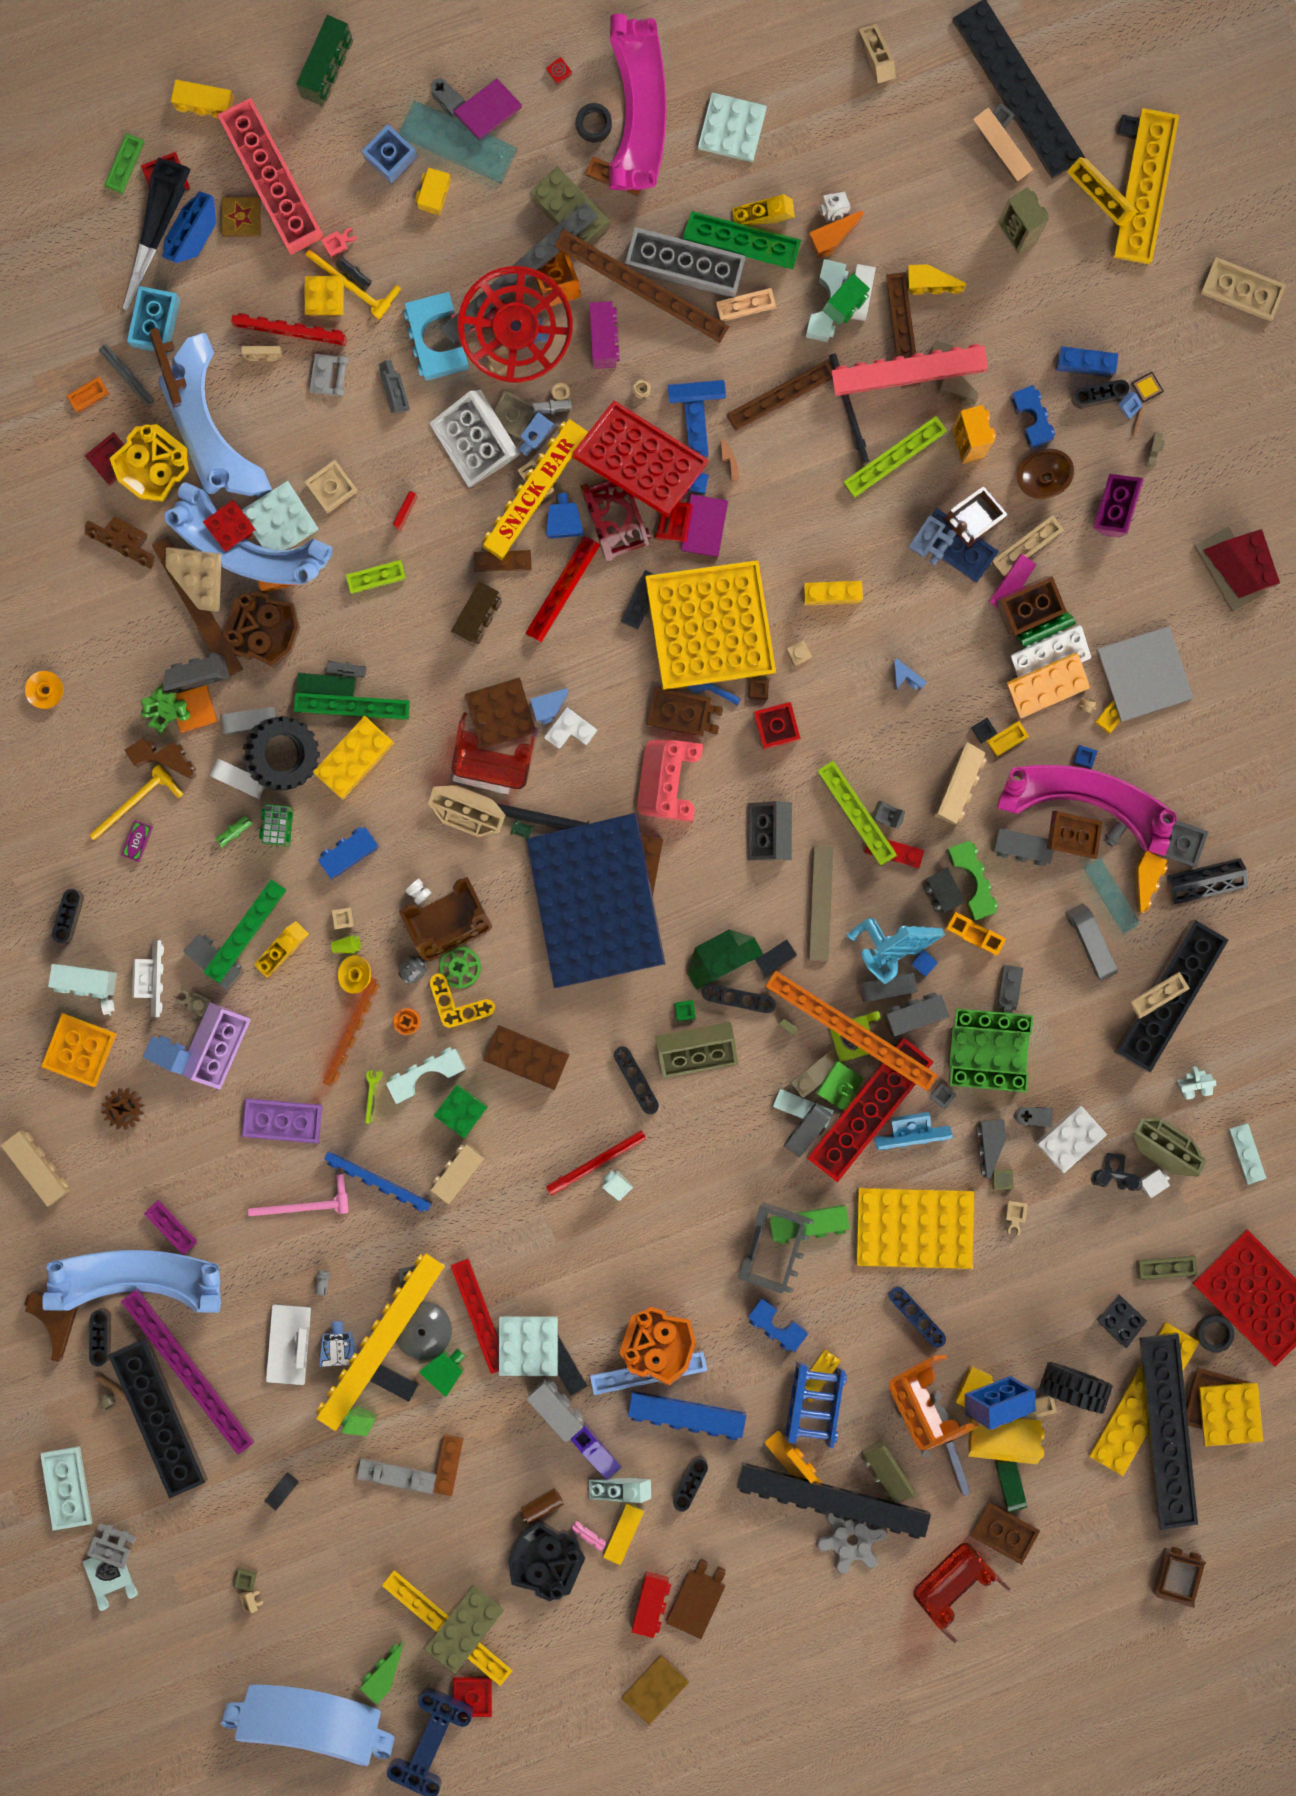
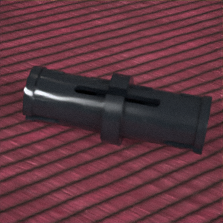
M343 256L336 262L335 266L344 272L350 281L353 280L363 288L364 291L367 290L366 286L369 287L372 281L360 272V268L354 267Z

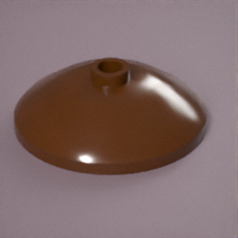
M1041 449L1033 452L1022 461L1017 471V482L1023 493L1035 499H1048L1061 494L1069 487L1074 478V465L1071 458L1063 451L1057 449Z

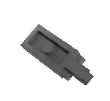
M385 360L379 364L390 411L391 413L407 412L410 408L400 373L397 374L394 371L392 360Z
M1003 966L998 998V1008H1003L1002 1013H1012V1010H1016L1018 1006L1023 975L1022 967Z

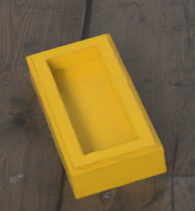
M1020 721L986 742L995 757H998L1027 739L1029 735Z

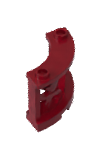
M609 480L590 486L587 483L580 486L591 519H593L594 525L597 528L595 530L606 561L613 560V557L635 549L650 546L648 539H651L648 528H644L633 495L625 490L621 493L617 492L616 487L618 486ZM615 488L613 495H610L609 490ZM626 495L628 496L630 503L623 499ZM603 500H605V501H606V508L603 509V510L599 509V508H598V505H599V504H603V505H604V501H603ZM610 501L628 510L621 529L612 521H601V518L610 509ZM634 515H635L637 524L632 523V520H633V516H634ZM608 527H613L617 531V534L615 535L614 531L611 534H608L606 529ZM632 531H638L640 539L628 543L624 537L627 533L630 538H634ZM620 540L624 543L622 546L611 549Z

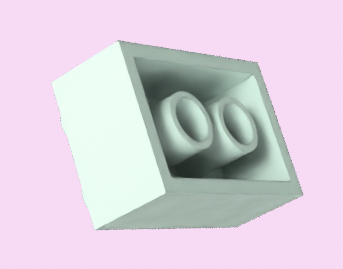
M52 964L48 987L54 988V992L70 993V990H72L74 995L89 996V993H92V997L104 999L108 995H114L117 973Z

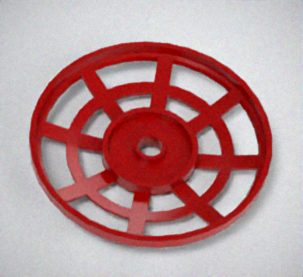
M508 266L488 272L470 287L460 306L458 333L464 352L481 372L499 381L522 383L544 376L562 360L571 342L573 318L567 297L551 278L532 268ZM518 274L517 286L503 287L494 292L487 283L501 275ZM525 274L542 280L553 291L544 298L536 290L525 287ZM482 288L488 297L481 305L477 317L465 316L470 300ZM516 292L515 302L504 305L498 298L503 294ZM527 293L540 302L531 309L523 304V295ZM557 297L562 301L566 311L567 327H556L555 315L550 303ZM492 302L498 309L494 319H483L487 307ZM544 309L547 310L550 326L539 325L536 315ZM512 322H520L521 329L513 331L510 327ZM464 324L476 325L477 338L482 348L472 354L467 344ZM482 327L493 328L496 338L488 344L484 340ZM538 333L549 334L546 344L539 350L534 344ZM555 335H566L562 350L556 359L550 363L544 354L551 347ZM500 344L510 349L508 360L499 357L492 350ZM528 347L534 355L528 359L516 361L517 350ZM488 355L496 362L507 365L506 376L491 372L481 365L478 360ZM537 360L545 368L530 376L514 377L515 367L529 365Z

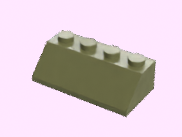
M731 1022L655 1036L663 1078L738 1065Z

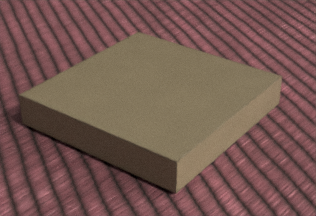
M504 389L493 410L508 435L521 441V435L534 417L532 403Z

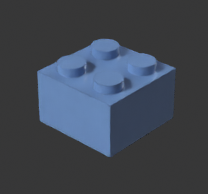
M388 124L361 151L364 159L390 184L417 158L416 150Z

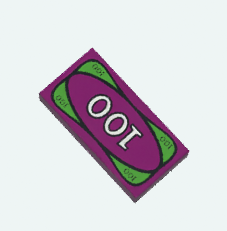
M134 820L121 856L140 862L153 826Z

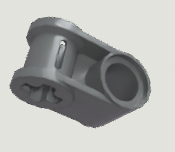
M439 78L432 82V97L448 115L454 116V110L465 103V100L444 79Z
M1021 1107L1015 1111L1014 1118L1016 1122L1022 1125L1052 1127L1053 1108ZM1021 1114H1028V1118L1024 1120V1118H1021Z

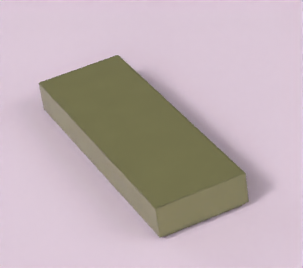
M1195 1255L1137 1260L1139 1280L1197 1275Z

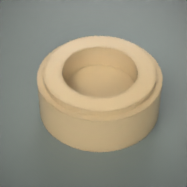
M557 383L552 387L551 395L553 400L562 401L569 399L570 389L565 383Z

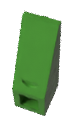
M357 1405L354 1410L350 1409L341 1424L344 1427L342 1433L367 1436L378 1415Z
M403 1641L399 1645L395 1643L389 1649V1655L385 1659L381 1658L374 1667L376 1669L372 1673L368 1672L361 1679L363 1683L360 1689L376 1705L391 1690L404 1645Z

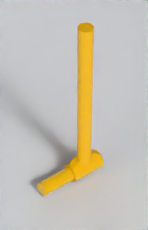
M308 250L306 253L309 259L331 276H343L344 286L372 307L371 314L378 320L381 319L391 306V302L402 290L398 285H395L385 299H378L376 301L313 251Z
M159 764L152 770L153 778L90 833L89 836L93 840L97 839L158 783L160 785H167L178 799L184 793Z

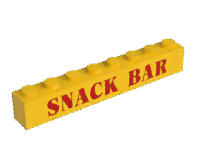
M571 419L567 423L562 422L557 430L559 434L556 439L552 437L546 447L549 449L546 454H540L536 461L538 465L535 470L530 469L525 477L527 481L524 486L519 485L514 493L517 495L513 501L509 500L504 507L505 514L502 517H497L493 524L495 528L492 533L488 531L482 540L485 542L483 548L500 560H503L571 460L573 451L587 435L588 431Z

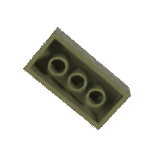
M558 166L530 191V199L556 226L586 201L598 218L577 237L590 245L610 228V220Z
M1029 187L1008 199L998 223L1019 254L1037 243L1049 220V215L1044 207L1041 208L1036 193L1030 191Z
M471 1585L423 1649L451 1673L456 1674L504 1610L476 1586Z

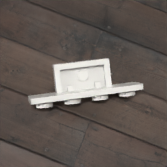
M161 940L152 941V959H133L132 998H151V1017H159L160 1013H162L160 994L163 992V984L160 983V978L163 974L161 956L164 953V946L161 944Z

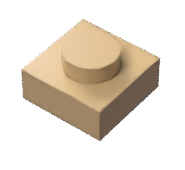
M805 641L787 648L794 666L812 659Z
M351 907L332 910L335 930L354 927Z

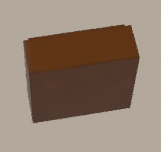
M750 679L749 699L768 700L769 680Z

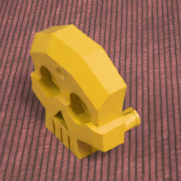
M158 424L136 426L127 436V443L110 457L116 478L122 486L138 499L164 503L175 483H181L189 473L187 448ZM158 447L166 452V454L157 456ZM140 453L142 457L135 459V454ZM160 471L164 472V476L162 478H159L157 476L158 472Z

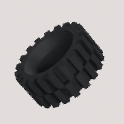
M1047 1362L1038 1390L1045 1395L1072 1406L1103 1414L1113 1385L1077 1369L1058 1363Z

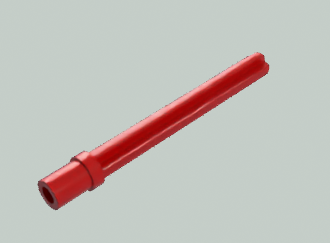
M643 1131L633 1134L570 1173L558 1177L557 1180L546 1186L547 1190L553 1196L559 1191L568 1188V1185L646 1139Z

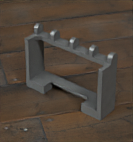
M765 1202L759 1206L754 1223L756 1224V1229L748 1256L743 1260L738 1278L781 1294L784 1291L793 1293V1288L787 1286L790 1275L798 1276V1272L792 1270L795 1258L803 1259L804 1254L797 1252L801 1239L805 1241L809 1239L808 1235L803 1234L805 1224L812 1225L814 1220ZM769 1213L800 1224L782 1284L751 1273Z

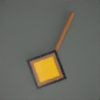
M1153 372L1131 382L1143 405L1138 412L1132 433L1133 436L1137 433L1145 402L1164 393Z

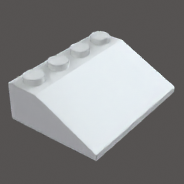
M481 390L469 391L429 423L469 488L503 468L520 455Z

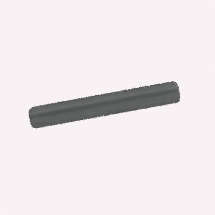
M103 345L99 352L147 407L153 404L154 399L109 346Z

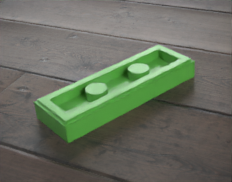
M126 133L104 184L106 188L121 194L124 193L145 144L144 140Z

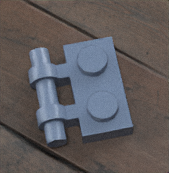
M929 515L908 548L922 558L929 552L932 555L929 562L935 566L938 560L943 558V553L947 547L953 543L956 533L953 530H949L947 535L944 534L942 530L946 525ZM938 538L942 542L936 549L932 545Z

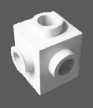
M840 192L824 195L819 209L826 223H830L849 216L851 206L846 193Z

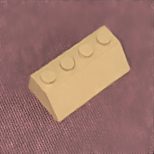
M967 742L962 745L934 817L953 825L957 824L958 821H962L965 811H962L965 804H969L972 794L969 792L972 786L975 787L979 780V776H977L979 768L983 769L985 765V752Z

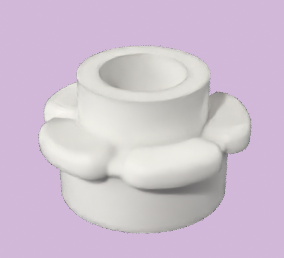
M108 997L101 1000L103 1015L109 1014L111 1016V1012L115 1011L114 1002L109 1000Z

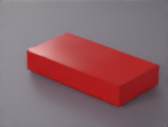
M412 491L408 492L393 522L394 527L400 531L418 498L417 494Z

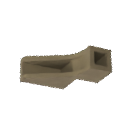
M935 340L932 351L942 350V352H948L954 346ZM962 376L942 380L938 394H941L943 398L953 400L954 398L961 400L960 402L964 405H975L978 399V392Z

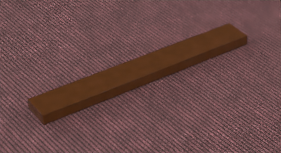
M168 536L153 544L154 551L210 651L225 656L230 677L243 670L236 655L232 653L212 612L199 610L167 570L166 548H175L170 537Z

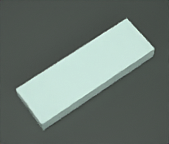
M780 1089L773 1107L803 1119L815 1103ZM822 1106L824 1109L833 1114L834 1110Z

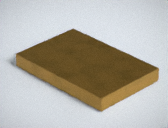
M660 1655L621 1696V1699L650 1725L688 1685L689 1681Z

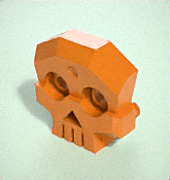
M649 1307L632 1315L619 1351L629 1372L643 1378L649 1375L668 1386L674 1383L688 1371L696 1347L690 1319L666 1316L665 1311L654 1307ZM667 1329L669 1334L663 1336L661 1334L662 1330ZM644 1334L649 1343L640 1345L642 1336ZM654 1357L660 1359L658 1364L652 1362Z

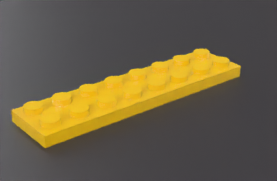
M1142 108L1125 192L1126 200L1138 212L1126 226L1119 225L1113 258L1151 265L1179 115Z
M1164 1322L1157 1335L1176 1332L1179 1334L1182 1369L1184 1371L1199 1341ZM1142 1362L1088 1455L1124 1476L1149 1432Z

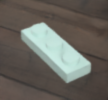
M1248 1123L1228 1129L1246 1184L1249 1185L1266 1179Z

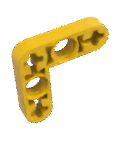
M435 974L431 977L430 986L441 1022L445 1027L450 1028L488 1017L495 1012V1004L489 999L456 1008L447 978L442 974ZM436 977L444 980L441 986L443 990L447 988V992L436 994V991H440L438 985H434ZM442 995H447L450 999L447 1006H442L439 1003V998ZM485 1002L488 1005H492L489 1013L481 1011L479 1012L481 1016L477 1017V1010L474 1005L478 1004V1008L483 1007ZM466 1008H471L474 1011V1015L470 1019H466L463 1016V1011ZM459 1010L462 1022H459V1018L453 1020L451 1025L449 1022H445L448 1013L451 1016L458 1015L456 1011Z

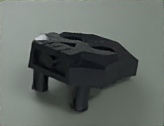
M541 1520L536 1521L520 1532L508 1559L511 1585L533 1590L536 1596L549 1602L554 1599L559 1600L562 1596L570 1595L585 1561V1556L579 1547L577 1536L564 1529L559 1532ZM549 1543L553 1545V1549L551 1550L547 1549L546 1545ZM565 1563L562 1572H560L557 1565ZM535 1571H541L542 1575L536 1576Z

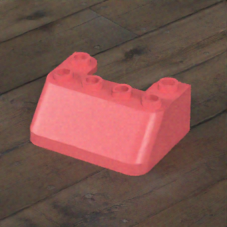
M651 740L646 744L637 802V810L641 815L693 823L694 805L688 800L677 799L681 762H697L702 756L703 744L676 740Z

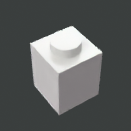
M1157 1168L1141 1178L1143 1182L1142 1189L1149 1198L1154 1197L1170 1186L1168 1183L1169 1177L1164 1170L1160 1171Z

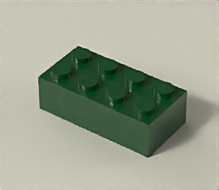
M326 15L296 83L302 98L321 106L324 101L328 100L330 96L329 89L338 78L337 71L345 62L346 56L344 55L353 44L348 23Z

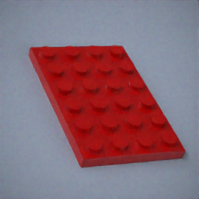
M613 400L572 453L574 459L667 518L709 463L707 458Z
M1246 1229L1192 1284L1276 1367L1296 1347V1278Z

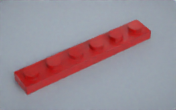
M244 313L232 315L231 319L233 326L341 346H346L347 343L346 335L340 330L333 329L330 332L324 331V328L318 326L307 328L301 323L290 325L283 320L273 322L261 316L255 319L250 318L249 315Z
M585 536L583 537L525 632L527 636L542 643L599 549L600 544Z
M467 1258L450 1266L489 1371L493 1374L499 1372V1337L470 1259Z

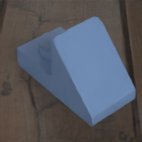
M898 659L894 661L895 690L905 679L908 680L907 684L914 690L917 688L921 690L927 683L924 679Z

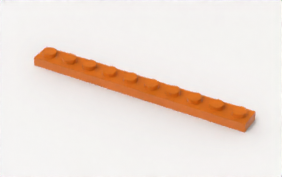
M775 971L765 986L927 1092L937 1079L938 1074L779 972Z

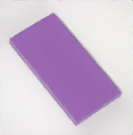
M245 1098L242 1137L319 1144L323 1105Z

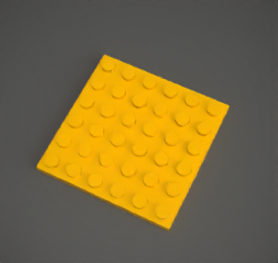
M758 560L645 576L663 690L776 674Z

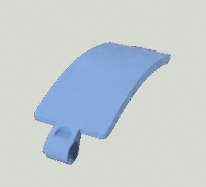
M249 1685L245 1701L227 1703L221 1720L223 1727L229 1729L237 1728L235 1740L294 1747L329 1755L363 1766L369 1765L372 1751L378 1758H390L395 1739L393 1735L377 1729L381 1712L376 1708L323 1692L285 1686Z

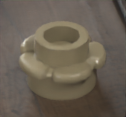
M109 1394L102 1396L99 1399L98 1407H101L103 1411L109 1410L117 1403L115 1396H110Z

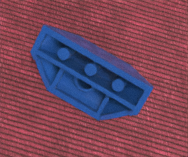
M199 191L194 198L183 206L164 239L162 253L164 259L179 263L199 255L216 225L215 203L212 195Z

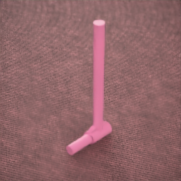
M344 1174L336 1175L338 1194H336L333 1201L248 1209V1216L335 1208L338 1214L349 1213Z

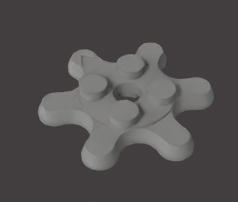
M827 1512L826 1519L832 1525L833 1530L829 1536L820 1537L816 1542V1546L820 1551L833 1550L837 1553L838 1560L835 1564L837 1572L840 1574L847 1573L850 1564L854 1560H861L867 1568H875L878 1564V1558L873 1554L871 1548L874 1542L883 1541L887 1538V1529L885 1527H882V1529L868 1526L866 1522L858 1524L853 1522L852 1518L839 1519L834 1517L833 1513ZM851 1534L858 1537L854 1545L847 1542V1537Z

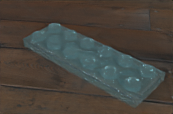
M415 100L398 133L403 139L502 184L517 153V147L488 134L479 141L462 122Z

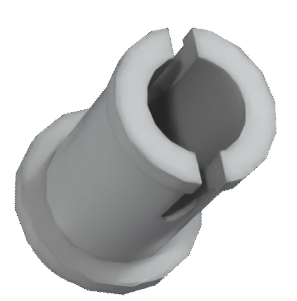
M318 1270V1274H316V1295H327L328 1280L331 1278L329 1271Z

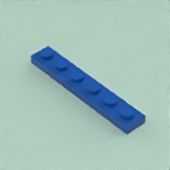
M330 1151L327 1152L324 1160L328 1161L327 1165L335 1169L340 1167L345 1170L344 1173L354 1178L356 1175L362 1178L361 1182L369 1186L374 1184L379 1187L378 1190L387 1195L392 1193L396 1195L395 1199L405 1204L408 1201L414 1204L413 1208L418 1211H428L432 1205V1202Z

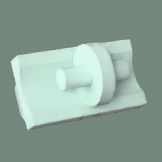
M1196 1066L1191 1068L1192 1073L1185 1074L1186 1078L1177 1080V1085L1186 1100L1193 1099L1195 1097L1194 1090L1201 1089L1203 1096L1213 1095V1086H1217L1216 1080L1213 1079L1211 1073L1206 1074L1205 1070L1198 1071Z

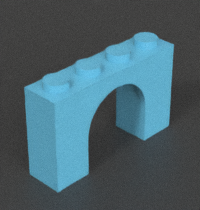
M449 292L405 303L406 309L403 310L405 321L410 322L411 328H408L410 340L414 339L416 346L412 348L415 358L419 357L420 364L417 365L420 376L424 375L425 381L469 370L463 347L436 352L429 349L423 342V333L428 324L455 314Z

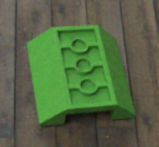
M956 1008L951 1034L949 1085L1027 1092L1029 1073H1026L1033 1015Z

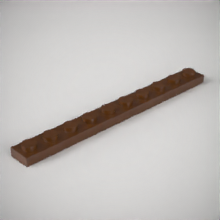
M563 229L554 245L555 248L716 342L721 343L729 328L727 324Z

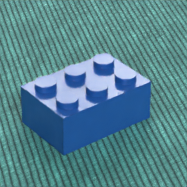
M1011 1376L964 1394L965 1415L990 1430L1036 1411L1035 1390Z

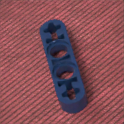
M893 1287L889 1291V1298L892 1303L933 1347H942L946 1342V1336L902 1287ZM895 1291H897L898 1293L902 1291L903 1293L901 1294V1297L905 1301L907 1298L910 1299L909 1301L903 1304L902 1308L899 1306L902 1304V1302L898 1298L895 1300L893 1299L895 1297V1295L893 1294ZM910 1304L916 1307V1312L913 1315H908L905 1311L906 1307ZM921 1319L929 1321L927 1329L919 1328L918 1324ZM931 1330L937 1336L941 1334V1342L938 1343L936 1341L933 1343V1336L930 1333L928 1334V1336H926L925 1334L930 1332Z

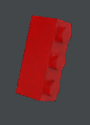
M646 1571L631 1633L654 1638L655 1633L660 1632L662 1622L659 1621L660 1614L664 1615L667 1604L664 1602L665 1595L669 1596L671 1584L668 1583L669 1577Z

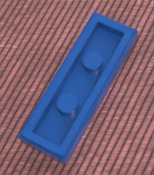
M724 380L667 385L669 403L726 398Z

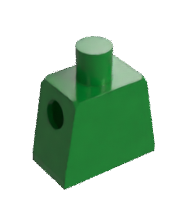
M459 1348L452 1355H449L444 1350L423 1366L419 1373L443 1396L447 1397L464 1370L459 1363L466 1355Z

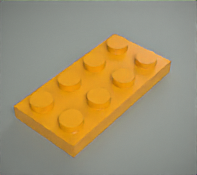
M1076 652L1006 683L1020 719L1090 688L1080 657Z

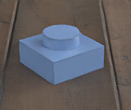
M1132 391L1118 404L1124 416L1129 419L1143 406L1137 394Z

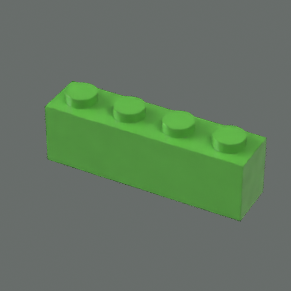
M846 1205L796 1212V1214L814 1220L812 1225L805 1224L803 1234L808 1236L815 1235L816 1238L826 1237L829 1232L839 1235L846 1233V1230L850 1229ZM779 1216L769 1217L774 1242L777 1241V1244L788 1243L789 1239L797 1237L800 1227L799 1223Z

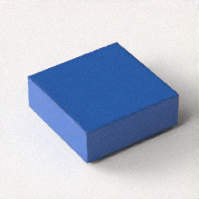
M1078 745L1073 764L1092 769L1097 750Z
M923 950L911 965L926 977L938 962Z

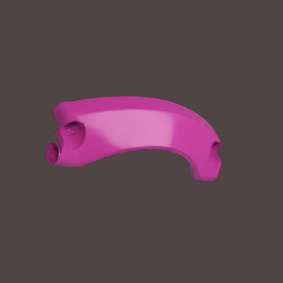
M612 14L610 16V43L617 58L623 80L626 113L621 145L616 156L609 164V188L623 191L653 188L657 184L663 156L667 113L665 75L657 23L654 18L627 20V16L624 14Z
M1063 765L1014 767L1009 773L997 805V809L1019 814L1034 805L1047 801L1076 800L1098 806L1118 818L1132 832L1143 850L1165 856L1170 843L1168 838L1177 821V815L1174 811L1128 782L1099 771ZM1013 776L1019 777L1020 781L1015 780ZM1163 818L1169 820L1170 823H1165Z

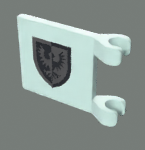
M95 1558L83 1561L100 1611L109 1607V1602L105 1597L107 1593L125 1586L129 1599L138 1595L127 1565L124 1569H121Z

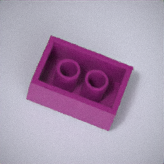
M612 301L589 303L593 368H616V362H620L619 345H615V343H619L618 326H614V324H618L617 307H613Z

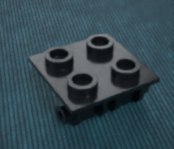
M1118 1294L1106 1312L1100 1314L1097 1318L1098 1324L1102 1325L1125 1348L1130 1345L1147 1322L1120 1294Z

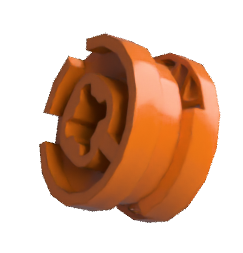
M410 1008L399 1010L393 1018L394 1028L403 1035L415 1033L421 1024L418 1012Z

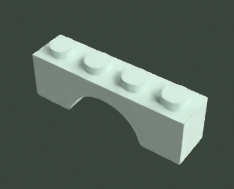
M824 259L819 283L827 290L830 299L841 287L842 282L847 280L848 271H845L846 264ZM823 311L811 314L806 338L828 343L829 337L833 338L836 327L832 326L833 320Z
M449 1047L440 1052V1057L435 1059L434 1056L423 1060L424 1065L417 1067L415 1064L406 1069V1074L400 1076L397 1073L389 1077L390 1082L386 1083L395 1103L398 1104L415 1095L416 1082L425 1072L437 1071L450 1078L466 1070L457 1049L452 1050Z

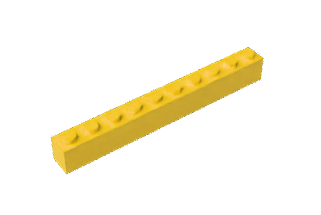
M426 1252L423 1256L419 1254L414 1262L416 1267L412 1272L410 1270L403 1278V1281H405L402 1288L397 1287L392 1295L394 1300L391 1304L387 1303L381 1312L383 1314L380 1321L375 1320L370 1328L372 1333L369 1337L365 1336L359 1345L362 1348L358 1354L354 1352L348 1361L351 1365L347 1371L345 1369L342 1370L337 1378L340 1380L336 1387L332 1385L326 1394L329 1398L325 1404L321 1402L315 1412L318 1413L316 1419L334 1431L338 1429L444 1269V1264Z

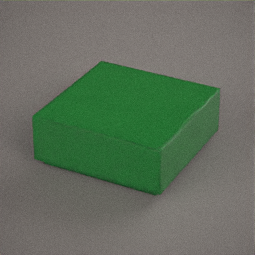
M693 1000L674 1003L677 1022L696 1019Z

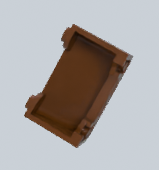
M468 877L455 882L453 893L421 909L417 905L410 904L399 911L412 942L423 960H434L486 934L492 929V924Z

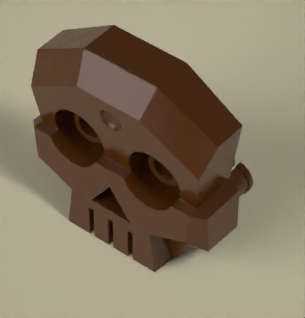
M256 590L236 598L223 632V636L228 642L232 653L247 660L255 658L274 668L289 656L294 648L300 630L295 605L290 602L272 600L268 594ZM272 613V618L266 619V614ZM249 618L253 625L246 627ZM258 640L263 641V644L261 646H257L256 643Z

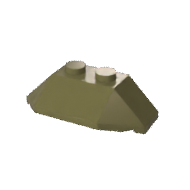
M1141 1118L1133 1135L1140 1153L1172 1174L1195 1177L1201 1174L1206 1160L1202 1157L1193 1139L1161 1118Z

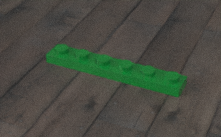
M295 693L294 712L409 720L410 700Z
M270 879L203 973L218 984L221 983L287 892L285 888Z

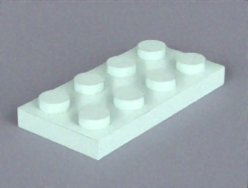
M80 1446L42 1452L40 1455L53 1531L92 1524Z

